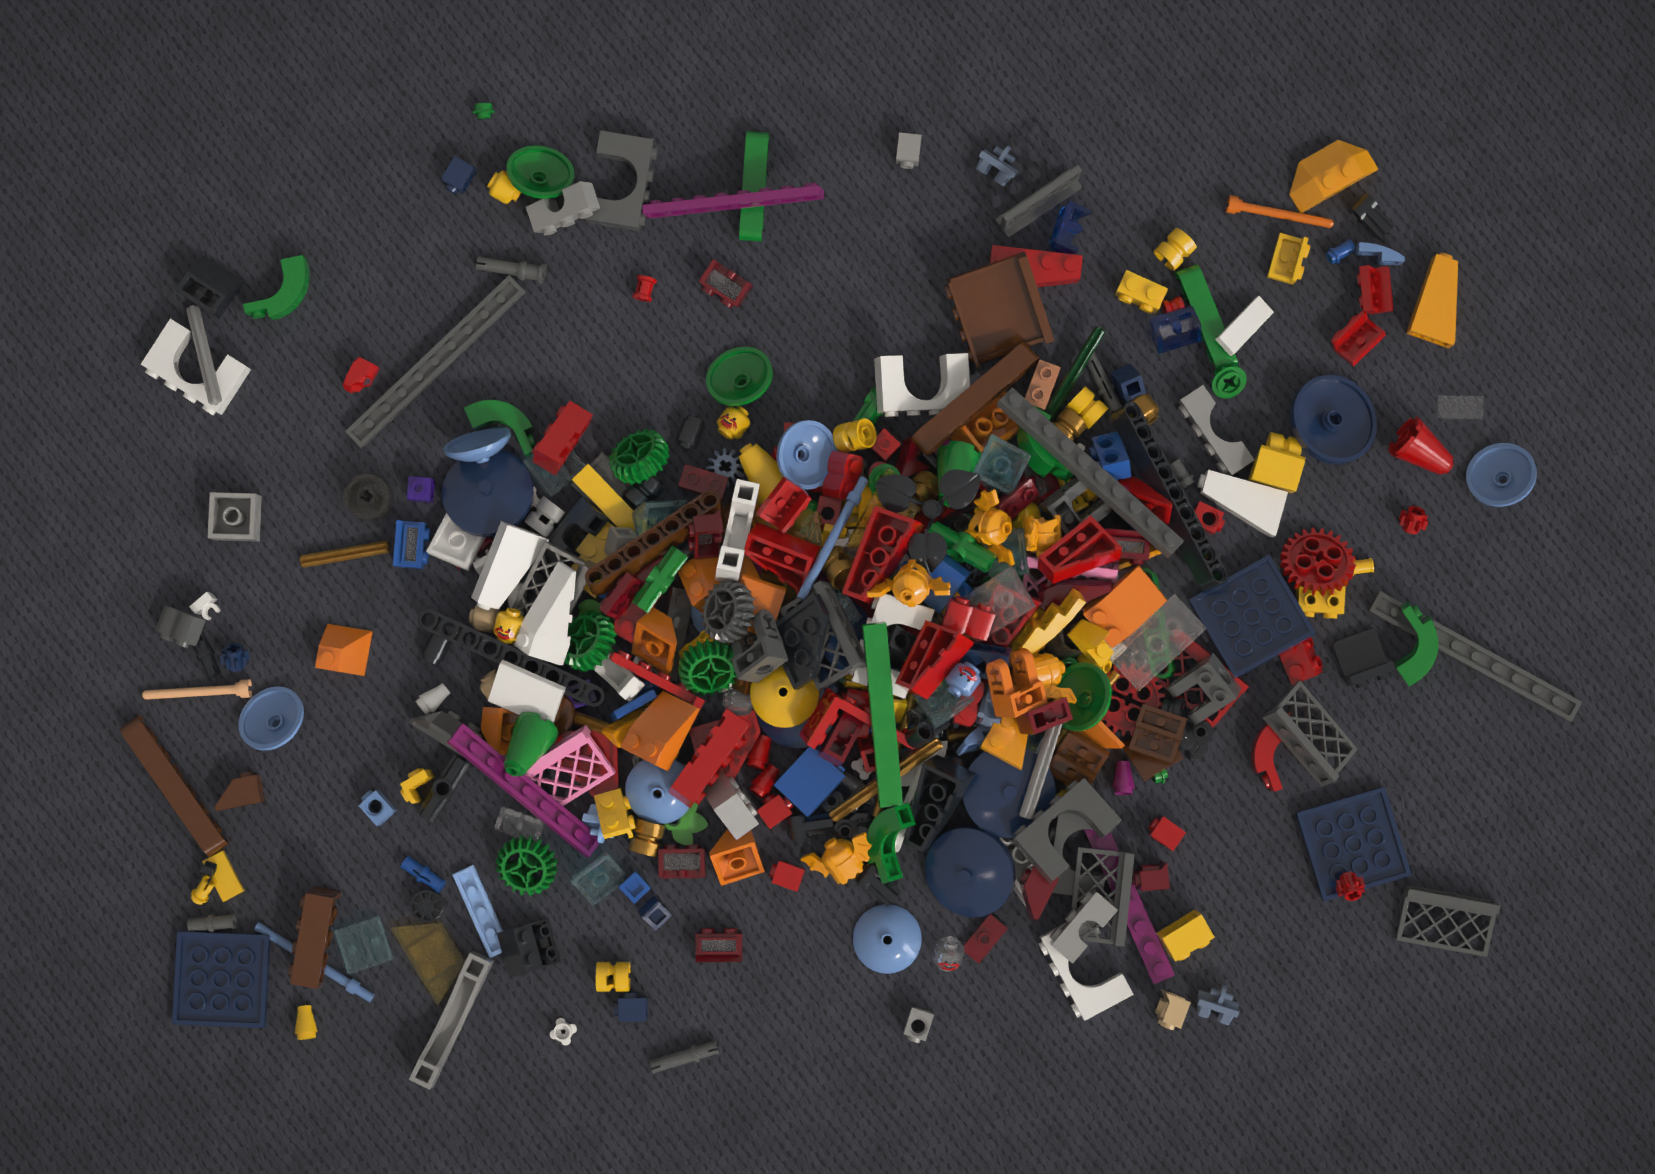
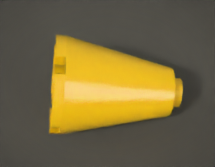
M749 443L739 450L742 455L738 458L748 481L760 484L757 502L761 506L783 476L774 458L758 444L752 446Z

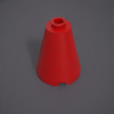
M1415 417V420L1413 418L1408 419L1396 432L1399 437L1395 444L1393 442L1389 444L1388 452L1393 457L1438 475L1447 474L1454 465L1453 456L1418 417Z

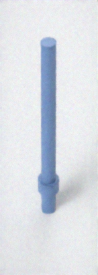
M860 476L853 491L849 492L846 498L847 502L797 594V598L805 601L854 507L858 506L862 499L861 494L868 483L866 478Z
M257 923L254 928L255 931L263 935H270L271 941L292 953V942L262 923ZM326 964L325 975L346 987L345 990L352 995L357 994L368 1002L372 1001L375 994L360 986L361 983L354 978L349 979Z

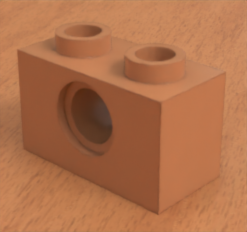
M1039 359L1025 395V399L1031 405L1045 411L1061 367Z

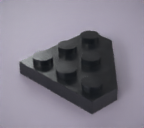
M820 594L812 595L776 621L788 657V661L782 664L794 690L801 689L814 680L817 675L830 615Z

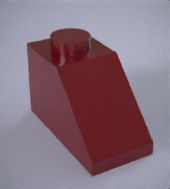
M1031 866L1030 869L1026 868L1022 873L1020 880L1023 882L1020 888L1029 918L1035 921L1039 919L1059 878H1056L1049 884L1034 866Z

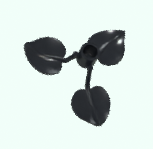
M957 469L946 472L939 482V490L945 496L941 500L932 499L926 502L912 498L916 493L917 487L914 481L907 476L900 474L887 475L876 482L879 500L886 510L895 513L903 512L908 508L909 501L923 506V513L930 520L924 530V534L915 533L911 536L908 551L911 559H915V563L924 567L929 574L933 573L946 556L947 543L942 535L936 532L929 533L933 522H935V518L943 514L945 500H947L948 505L952 509L965 508L972 502L980 485V474Z

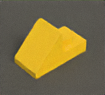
M1081 619L1067 634L1091 664L1099 668L1114 653L1104 641L1109 632L1084 619Z

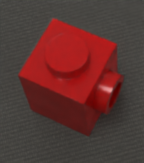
M771 794L762 801L764 806L757 810L768 828L771 829L791 815L793 812L790 809L794 806L786 796L782 798L780 794L776 797L774 794Z

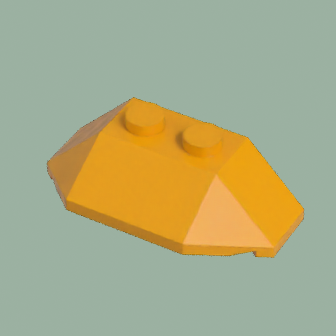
M1337 140L1298 163L1289 195L1298 211L1303 213L1379 169L1367 150Z

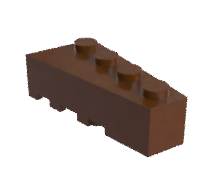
M314 886L305 895H302L300 901V909H303L302 917L298 918L296 924V931L299 932L298 940L294 941L292 947V954H295L294 963L290 964L288 970V977H291L290 984L315 989L322 985L329 955L325 952V948H329L333 936L332 930H329V928L333 926L334 920L337 917L338 910L334 905L335 900L341 898L342 891Z

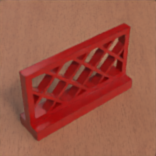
M1178 627L1169 636L1170 642L1173 641L1180 647V656L1174 657V660L1181 659L1182 672L1174 673L1173 676H1180L1186 673L1184 672L1183 659L1193 658L1199 663L1211 655ZM1163 643V645L1158 649L1157 652H1159V651H1161V650L1163 649L1164 643ZM1182 650H1184V651H1185L1187 654H1189V655H1188V656H1183V651H1182ZM1148 661L1147 664L1144 666V669H1143L1144 672H1147V671L1150 670V669H1149V668H1150V663H1149V661ZM1165 662V672H1167L1168 666ZM1223 665L1230 673V675L1234 678L1231 671L1225 665ZM1151 672V675H1150V676H1151L1152 678L1156 677V676ZM1158 677L1157 682L1166 689L1169 685V679H1166V682ZM1234 678L1241 687L1238 697L1224 706L1222 710H1218V716L1213 721L1208 717L1204 719L1212 727L1218 723L1241 694L1248 689V684L1241 678ZM1191 687L1188 690H1186H1200L1201 703L1204 702L1203 690L1201 687ZM1186 691L1184 692V697L1181 695L1176 697L1185 698L1186 706L1191 710L1195 708V706L1201 704H1191L1189 701H1187Z

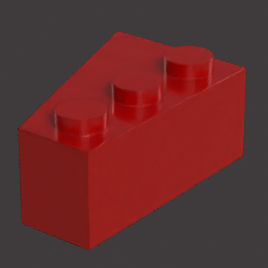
M569 401L566 406L562 405L556 414L557 419L553 424L550 423L543 434L545 436L541 442H537L532 450V454H534L532 462L555 476L593 417V414L572 401Z
M1090 515L1038 557L1037 568L1054 584L1119 560L1122 547Z
M757 522L748 533L744 554L766 571L767 569L780 577L778 580L789 584L797 590L796 593L798 594L820 553L821 547L787 533L783 534L779 530Z
M925 620L895 684L914 695L928 699L954 666L973 646L974 642L957 631Z

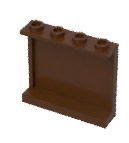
M1025 252L947 278L948 286H945L948 299L954 300L956 307H953L952 311L955 320L961 321L963 327L959 329L963 342L968 341L970 349H967L966 352L968 353L970 363L975 362L977 368L980 367L979 363L1010 353L1022 342L1031 346L1043 341L1046 344L1055 341Z

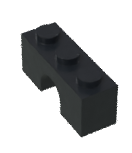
M581 497L550 535L548 542L579 557L581 554L575 546L578 536L587 531L596 537L609 521V518L595 504ZM546 549L544 555L551 562L558 561L556 553ZM568 561L564 562V564L571 567L574 562Z

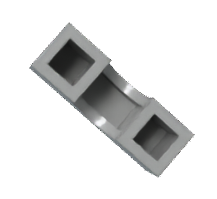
M580 181L563 189L564 205L561 210L554 199H542L527 206L526 209L533 231L535 233H543L545 236L556 233V229L561 226L568 227L575 224L574 220L578 218L584 219L592 216L593 211L600 209L593 184Z
M1095 889L1092 892L1088 891L1081 898L1080 902L1082 904L1077 910L1072 909L1065 918L1067 922L1062 928L1057 927L1050 935L1052 940L1049 943L1071 963H1074L1088 946L1078 934L1081 924L1086 921H1094L1103 928L1118 911L1114 905Z

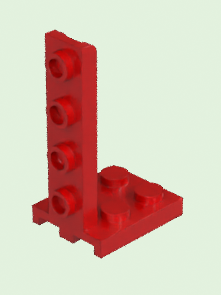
M621 650L618 653H610L609 659L612 662L701 710L705 700L690 693L691 690H687L683 683L679 682L678 686L671 683L672 677L661 671L656 675L650 671L651 666L640 660L638 664L630 661L631 655Z
M827 687L799 736L808 746L815 749L817 745H821L825 740V731L828 726L835 723L839 708L871 726L870 708L866 705L864 708L856 705L857 700L847 694L842 697ZM896 728L897 741L911 749H916L910 747L906 742L905 735L908 729L903 728V730Z

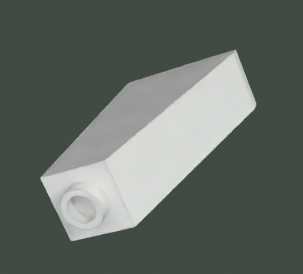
M1207 470L1205 475H1200L1197 487L1201 488L1200 494L1266 536L1272 538L1276 536L1288 492Z
M501 521L471 597L477 602V606L485 610H490L491 607L499 609L536 560L544 542L549 540L537 533Z

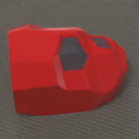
M357 357L345 377L343 383L345 391L356 393L362 391L364 387L371 386L380 368L361 357Z

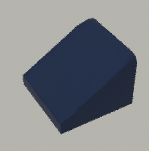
M655 896L638 910L640 916L655 931L672 916Z

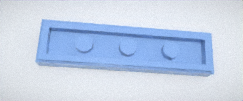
M471 865L452 874L489 958L502 953L497 933L503 931L475 866Z

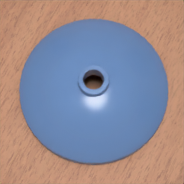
M810 420L799 421L791 425L783 433L777 448V464L782 476L803 489H814L823 485L824 479L828 474L829 456L832 451H837L830 430L823 424Z
M490 427L464 434L444 446V453L446 456L459 461L487 462L490 460V456L498 453L507 444L511 437L510 429L507 427Z
M1497 443L1480 450L1470 461L1466 472L1467 485L1472 495L1478 501L1494 507L1509 506L1521 501L1530 493L1537 478V469L1532 456L1524 448L1511 443ZM1502 479L1507 480V482L1504 484L1500 483Z
M270 687L255 694L246 703L239 717L238 727L242 739L250 747L257 750H272L286 744L294 737L302 724L304 707L301 699L295 692L285 687Z
M644 759L637 763L629 773L625 786L626 797L634 813L643 820L655 824L670 823L682 817L689 807L668 793V791L685 766L678 760H674L670 770L666 771ZM660 790L662 796H655L654 791Z
M883 904L867 910L859 918L854 928L853 946L856 955L866 967L879 973L890 974L904 970L916 959L921 948V930L916 919L907 910L896 905L889 904L887 906ZM885 936H890L892 938V942L890 944H885L883 942V938Z

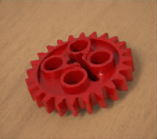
M1312 528L1309 534L1303 529L1301 536L1298 533H1294L1293 539L1288 538L1287 544H1284L1280 560H1282L1280 568H1284L1283 576L1289 575L1287 582L1295 581L1294 588L1297 589L1302 586L1304 594L1307 590H1311V594L1314 596L1316 591H1319L1322 597H1324L1325 591L1333 595L1335 589L1340 592L1343 585L1347 586L1354 574L1356 567L1354 561L1356 557L1351 555L1352 548H1346L1347 541L1340 542L1341 535L1334 538L1332 537L1333 531L1324 534V529L1321 528L1320 532L1316 533L1315 529Z
M1124 662L1120 670L1116 665H1113V670L1120 675L1119 678H1124L1128 682V687L1124 691L1118 690L1115 682L1111 686L1113 691L1123 696H1127L1130 693L1132 694L1131 699L1155 708L1162 706L1163 702H1160L1159 698L1165 697V694L1159 693L1158 690L1163 685H1155L1158 677L1151 679V670L1143 673V665L1136 670L1135 663H1131L1130 668H1127ZM1140 687H1145L1149 691V696L1146 700H1141L1137 696V690ZM1112 695L1111 699L1118 701L1119 708L1115 712L1107 710L1101 721L1105 720V725L1108 728L1113 726L1112 732L1114 734L1120 729L1121 736L1125 735L1126 730H1129L1130 736H1133L1137 720L1131 721L1128 718V711L1131 708H1136L1140 712L1141 707L1132 703H1128L1126 706L1123 699Z

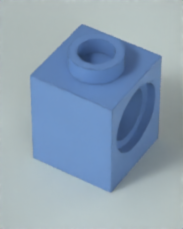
M380 790L368 791L361 798L363 802L359 805L376 826H381L397 811ZM374 800H378L382 804V808L378 813L374 812L371 807Z

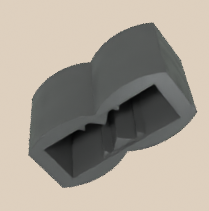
M164 605L155 631L161 633L160 638L173 642V639H176L174 644L188 648L189 644L197 645L206 620Z

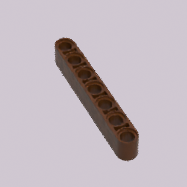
M1022 342L922 426L912 436L911 440L926 456H929L1034 367L1040 358L1025 342Z
M712 490L702 493L588 569L585 573V580L591 593L597 596L606 594L616 587L619 578L627 572L634 575L667 553L671 546L676 547L688 539V523H693V519H689L690 517L707 514L714 515L719 509L722 515L723 506L718 493Z
M138 715L120 728L122 736L200 848L208 857H211L228 845L229 840L224 839L218 824L208 816L209 812L204 804L197 800L195 797L196 793L190 784L185 783L182 778L183 774L176 764L173 765L167 751L163 746L160 747L150 727H146L143 723V717Z

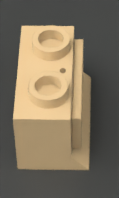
M1161 989L1164 999L1160 998L1155 1011L1157 1018H1159L1157 1023L1170 1030H1174L1175 1027L1181 1029L1191 1002Z

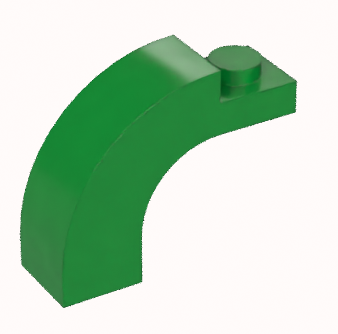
M303 255L281 259L283 283L280 290L271 298L243 304L244 313L252 316L253 319L263 318L268 313L269 318L277 320L295 310L305 297L309 285V267L307 259Z
M483 400L464 407L475 431L490 424H505L515 432L525 456L533 455L532 450L536 443L532 434L527 436V432L534 430V427L518 408L498 400Z
M1035 407L1048 420H1050L1051 415ZM1018 426L1017 442L1027 464L1043 478L1048 473H1051L1056 478L1067 483L1074 474L1025 430Z
M1407 601L1401 605V609L1417 632V642L1414 649L1408 655L1396 661L1395 665L1408 686H1411L1422 679L1433 666L1438 653V635L1431 616L1428 615L1421 619L1423 614L1417 605L1412 606Z
M909 803L882 811L875 817L869 827L867 841L872 846L868 850V856L870 857L868 863H876L882 884L903 878L896 856L895 841L901 830L916 825Z

